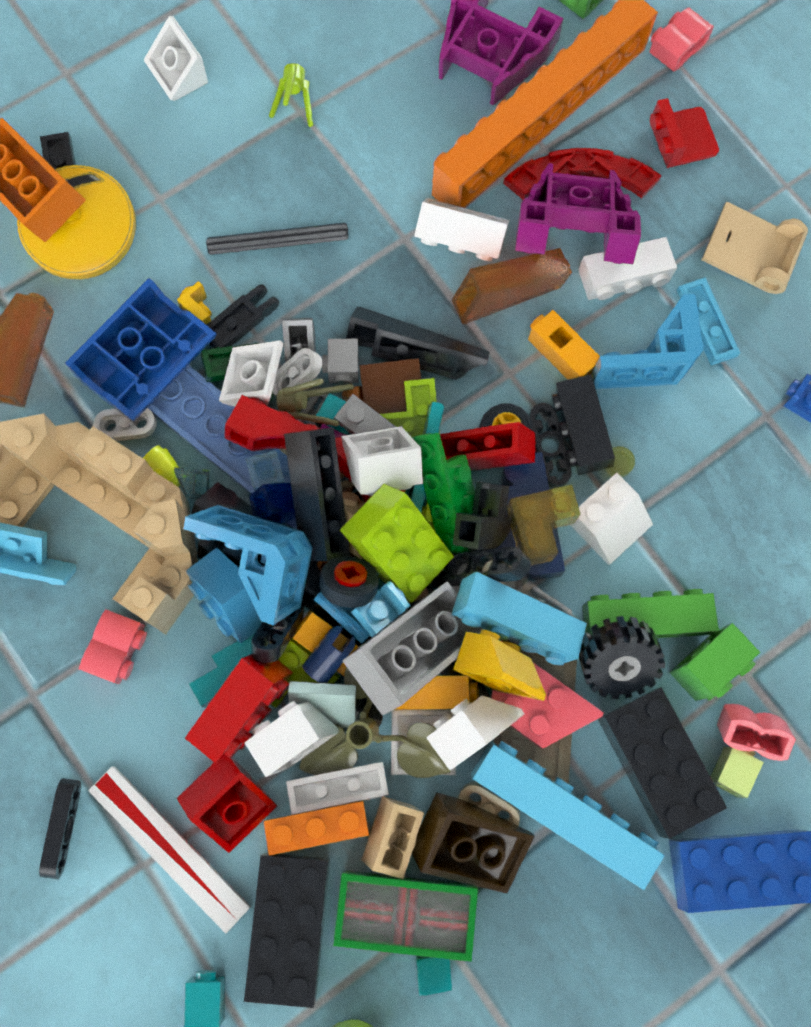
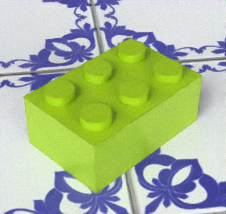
M383 484L340 529L362 558L376 569L379 578L385 584L391 581L395 587L404 593L406 600L410 603L421 594L454 557L408 495L386 484Z

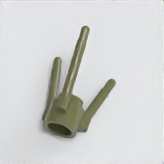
M319 378L293 387H285L277 393V407L279 411L291 414L295 420L300 419L339 426L338 420L300 412L302 409L307 408V398L352 390L354 385L347 384L304 391L323 384L324 380Z

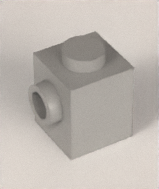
M328 339V355H322V372L328 373L329 383H334L337 386L359 383L358 339Z

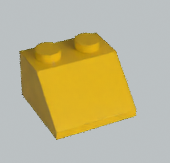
M481 630L480 634L466 632L454 670L497 692L544 701L546 693L533 661L528 656L520 653L521 647L510 642L499 641L500 636L488 630Z

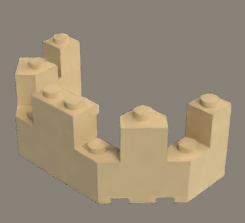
M44 413L0 422V523L23 527L52 488L56 486L149 548L113 597V600L166 635L194 596L188 587L192 582L186 570L198 562L194 533L183 529L185 517L190 515L189 501L181 489L154 472L145 459L94 426L88 429L79 422L55 426Z

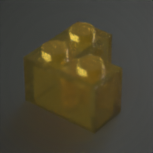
M572 485L512 498L506 509L508 517L513 518L511 528L516 546L530 557L531 566L554 560L559 552L552 529L574 524L581 515Z

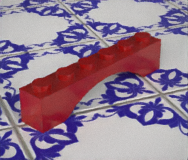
M241 395L225 424L224 438L251 451L286 449L285 433L320 428L295 420L291 414L285 411L278 412L266 406L263 401L257 398H248ZM335 437L339 471L352 482L342 438ZM365 494L361 495L365 503L372 497Z

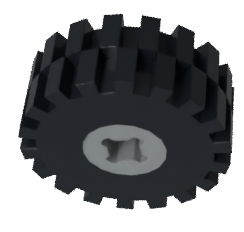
M623 616L616 617V622L611 623L608 618L602 620L604 626L600 628L597 624L592 626V634H584V643L581 645L579 662L585 681L594 693L598 690L599 695L605 698L610 693L612 699H619L620 694H624L626 699L632 698V692L637 691L639 695L645 693L644 687L646 685L652 688L656 684L654 677L659 679L662 677L663 672L661 668H665V657L652 627L649 628L646 622L642 620L638 623L635 617H630L627 622Z

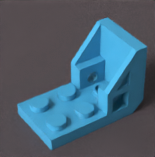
M683 294L656 332L654 340L646 350L621 355L619 352H609L600 356L591 373L595 389L677 385L704 350L696 294Z
M219 505L185 517L183 529L195 533L197 538L202 540L215 539L225 542L224 545L227 548L242 550L238 575L262 622L274 625L301 608L313 549L303 531ZM259 554H262L261 563H264L265 566L261 565L258 562L257 558Z

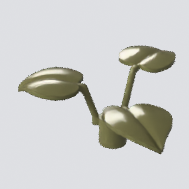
M347 667L344 675V684L356 686V699L367 697V702L360 713V718L353 722L346 732L343 727L333 723L340 732L304 757L299 765L300 770L312 775L353 768L358 760L356 749H364L374 741L377 743L401 741L403 744L398 748L397 759L401 768L407 774L417 778H429L440 774H448L452 771V769H448L426 738L437 730L435 726L429 723L416 722L409 727L407 737L403 735H380L377 723L368 717L373 702Z

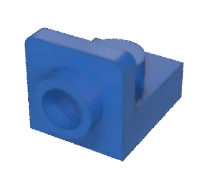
M807 373L800 381L794 379L785 392L789 397L783 406L811 423V384H809L811 375Z

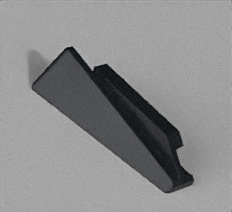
M356 307L353 312L346 339H358V346L373 348L371 353L373 357L391 362L419 358L420 370L455 380L481 364L483 366L486 365L490 353L482 348L362 307Z

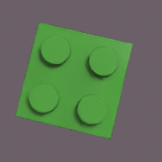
M731 623L720 628L718 632L709 635L669 673L695 701L705 698L709 701L715 696L720 698L727 693L733 686L730 681L737 675L743 676L756 665L753 659L761 652Z

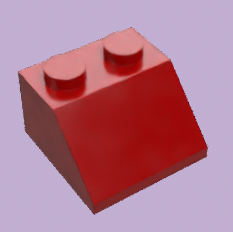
M227 756L216 764L213 763L176 798L189 820L228 853L277 807V804L234 758L229 759Z

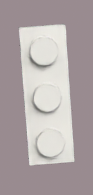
M383 762L286 781L291 815L389 796Z

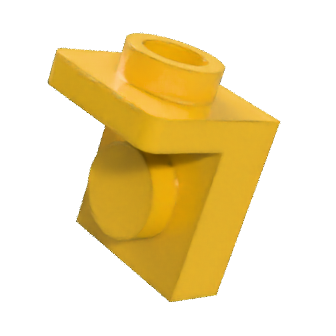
M198 281L193 286L186 287L181 292L180 297L177 298L179 307L182 310L190 311L206 325L211 321L210 316H212V313L203 303L207 298L204 286Z

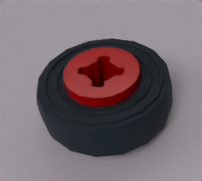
M342 556L336 557L324 565L321 570L319 586L323 596L331 603L341 607L356 608L370 603L375 597L379 576L376 569L367 561L357 557Z

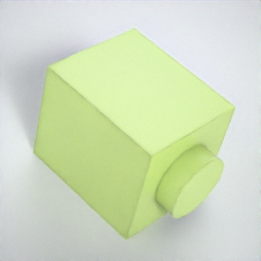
M724 747L710 777L715 786L737 798H748L764 762L754 757V751H740L732 747Z

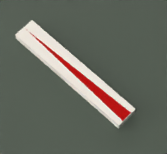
M112 766L88 790L225 934L250 909L251 906L115 766Z

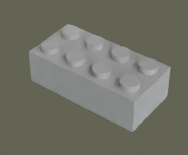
M448 581L429 593L342 660L382 716L403 705L457 659L466 632L480 634L481 630H483L481 627L467 626L462 623L461 618L452 615L457 593Z

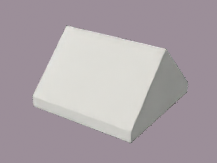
M169 16L145 56L144 62L170 100L175 101L207 84L208 79L201 55L174 16Z
M279 340L233 347L219 401L235 407L241 395H244L248 398H257L268 406L284 343Z

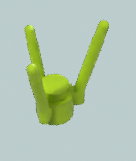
M289 63L284 67L283 78L279 80L278 90L272 103L269 117H274L283 92V105L287 106L291 94L296 95L303 91L307 123L309 127H312L313 119L309 96L310 82L305 79L306 71L301 65Z

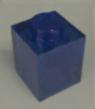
M291 482L263 484L249 495L255 517L274 523H287L295 518Z

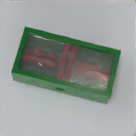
M343 870L333 946L472 962L478 888L474 885L410 877L400 879L390 875Z

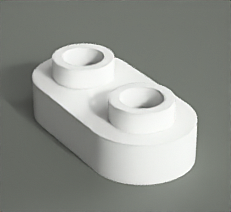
M308 348L299 350L277 370L272 393L277 396L278 391L282 390V388L293 387L312 381L321 371V356Z
M148 408L134 422L116 409H107L97 414L93 426L115 441H123L150 436L156 429L157 421L152 411ZM140 421H146V425L144 427H137V424ZM110 424H116V428L113 431H107Z

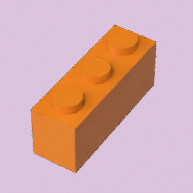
M364 801L263 821L269 856L369 836L370 834Z

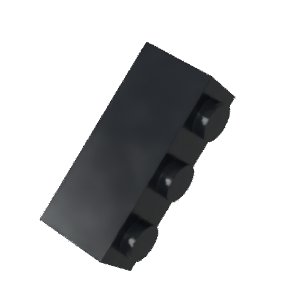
M592 375L556 383V394H552L551 397L555 411H561L563 421L559 422L563 439L568 438L571 449L566 450L570 466H576L578 475L613 467L615 456Z

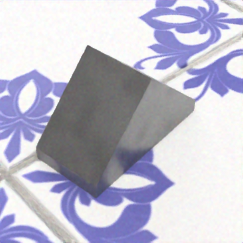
M282 318L285 363L303 348L316 352L313 318Z

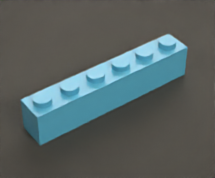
M492 741L489 743L470 774L473 780L642 890H645L665 856L656 848L659 844L658 841L643 831L637 836L628 830L631 824L615 813L611 817L600 812L601 804L587 795L580 799L571 793L574 787L561 778L557 777L555 781H552L543 775L546 769L535 761L529 759L525 763L515 757L518 751L503 741L499 745Z

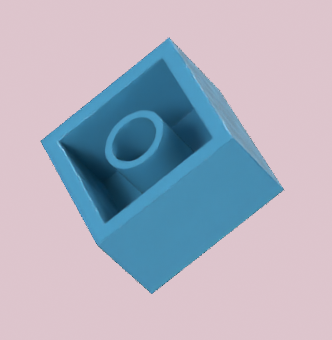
M215 548L186 570L192 582L188 587L199 601H202L198 606L209 620L214 617L217 620V626L226 637L232 635L242 643L257 631L262 621L238 575L239 567L218 548Z

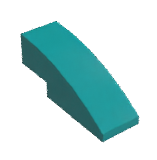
M254 634L244 642L236 641L212 655L211 657L217 668L189 683L201 707L206 708L241 658L251 654L252 637Z

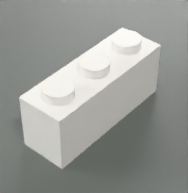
M426 198L422 202L415 237L421 238V242L426 245L437 246L440 243L448 245V250L464 254L466 250L476 253V257L481 260L492 261L493 258L498 259L501 254L510 220Z
M667 237L639 243L633 264H615L604 261V252L583 256L578 270L588 300L596 298L605 300L621 292L630 294L646 286H663L671 280L677 265Z

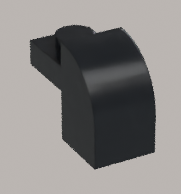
M476 482L472 513H456L453 545L476 550L495 549L503 543L510 531L513 519L505 517L509 486Z

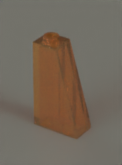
M561 248L545 251V254L536 253L471 268L452 298L453 305L462 324L473 322L561 288L572 274L570 264L565 259Z
M16 293L0 316V403L25 407L54 310L42 295L36 293H28V295Z

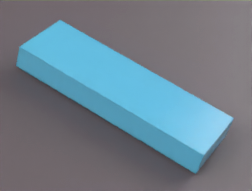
M706 278L680 285L676 290L680 299L683 294H696L703 348L710 365L712 366L738 357L740 354L739 348Z

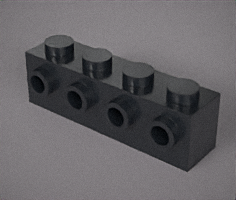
M334 427L285 433L284 438L297 530L305 533L313 547L310 561H330L336 557L351 555L349 541L340 531L346 524Z

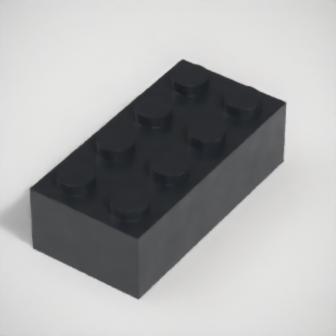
M662 687L654 689L598 719L659 837L670 839L727 808Z
M268 853L260 855L244 1002L314 1008L317 998L330 866L329 858L284 854L269 856Z

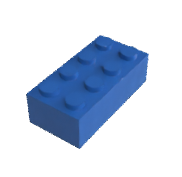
M784 830L669 840L677 907L682 911L697 913L811 903V831Z

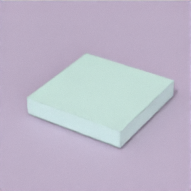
M289 682V703L293 701L296 704L309 702L332 723L338 724L343 728H348L356 721V686Z

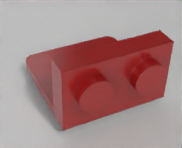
M668 98L657 101L653 113L650 115L649 122L667 168L717 156L719 147L705 110L702 107L673 112Z

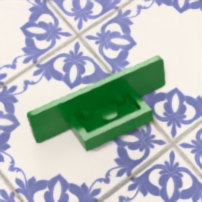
M438 432L416 435L412 438L421 447L423 485L435 532L451 554L469 552L467 547L453 545L456 513H472L475 489L466 454L457 455L446 460L441 437Z

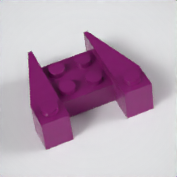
M451 0L439 58V79L442 80L450 66L454 63L493 83L490 100L492 105H495L547 61L560 38L564 18L541 7H538L528 26L524 28L486 9L488 0Z
M549 163L542 172L540 181L531 188L529 197L525 198L521 203L515 251L528 254H545L549 228L555 227L560 230L573 229L588 233H604V261L615 264H633L641 238V217L637 210H632L629 195L623 194L620 188L621 181L615 170H610L609 178L605 179L553 173V164Z

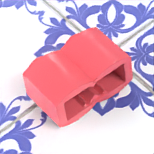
M688 7L682 12H676L667 26L664 28L659 27L651 38L652 45L649 52L674 72L690 56L694 55L706 44L714 26Z
M105 609L95 628L92 640L83 655L79 670L116 684H120L122 679L127 680L134 666V662L131 661L132 655L136 649H141L147 636V632L144 631L145 625Z
M725 704L717 722L721 736L727 745L740 751L756 750L760 755L772 760H788L796 741L788 724L781 717L771 713H754L751 709L739 704Z

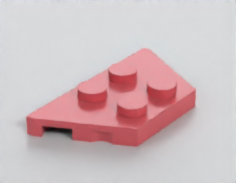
M535 663L533 664L546 693L544 701L497 692L492 689L491 699L522 709L525 714L510 725V727L541 749L599 719L604 714L600 709Z

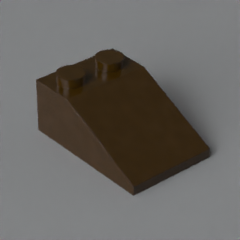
M436 792L419 828L416 845L411 854L422 873L507 894L535 836L532 832L468 801Z

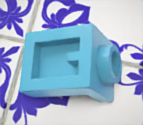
M389 581L377 591V594L370 603L362 607H356L351 613L372 638L410 607V604L407 602L404 593Z

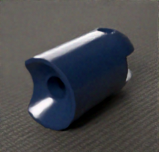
M343 626L331 628L302 665L304 671L319 683H328L342 665V660L348 657L355 647L356 639L354 634L346 640L340 650L332 645L343 629Z

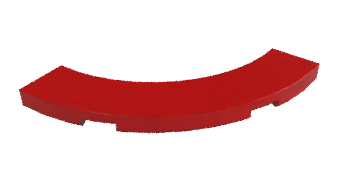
M570 148L552 151L547 156L536 160L531 159L523 163L504 178L503 184L524 200L529 197L534 184L540 181L541 174L547 165L552 163L553 173L605 179L609 178L610 170H615L621 181V186L642 199L660 181L662 175L634 158L629 160L614 155L613 151L597 148Z

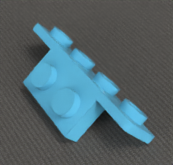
M0 523V573L14 575L22 579L29 578L48 582L52 585L67 584L76 572V564L47 558V532Z

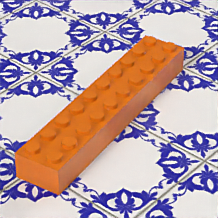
M618 0L608 14L599 16L586 33L584 31L581 32L571 46L567 49H561L549 65L541 66L534 78L528 83L523 82L512 97L508 100H502L490 116L481 118L468 135L463 134L460 136L453 148L447 153L442 152L435 159L433 164L432 196L438 201L463 208L471 204L645 50L658 12L644 0Z

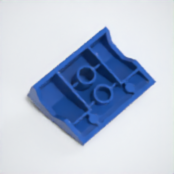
M148 278L65 364L72 374L84 385L134 422L217 335L190 311L182 310L163 294L154 281Z

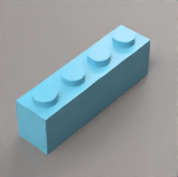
M475 572L462 579L452 611V615L461 618L462 623L474 628L481 627L500 636L499 640L514 642L521 647L520 650L528 653H538L544 656L547 662L554 665H564V663L579 658L587 623L479 572Z

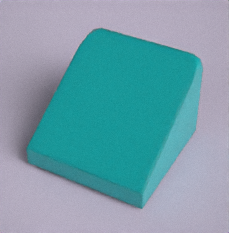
M416 956L419 996L452 990L450 959Z

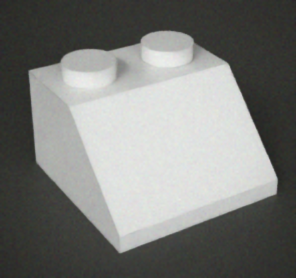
M402 426L341 436L352 483L361 495L373 496L383 484L398 490H407L413 485L423 484L421 447Z
M618 473L614 474L581 504L567 520L568 524L608 565L615 561L653 525L639 494Z
M480 696L472 703L466 698L451 710L454 717L448 712L433 724L437 730L426 738L448 769L451 770L487 745L525 713L521 708L485 696Z
M293 701L278 711L280 716L272 723L267 720L252 730L254 736L247 740L245 745L265 777L292 767L340 731L336 725L309 702L296 704Z

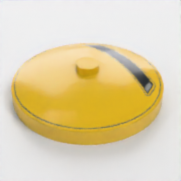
M82 165L57 168L55 170L86 201L46 242L41 240L17 219L20 240L30 257L41 268L53 275L66 279H88L99 276L115 267L129 251L136 231L134 207L120 183L104 171Z

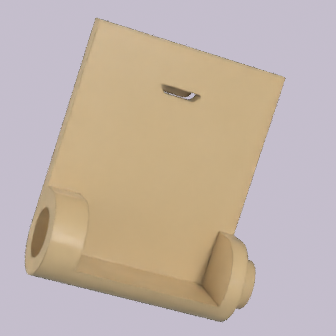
M726 202L701 260L765 292L780 294L786 290L808 234V228L801 220L795 218L784 220L776 226Z

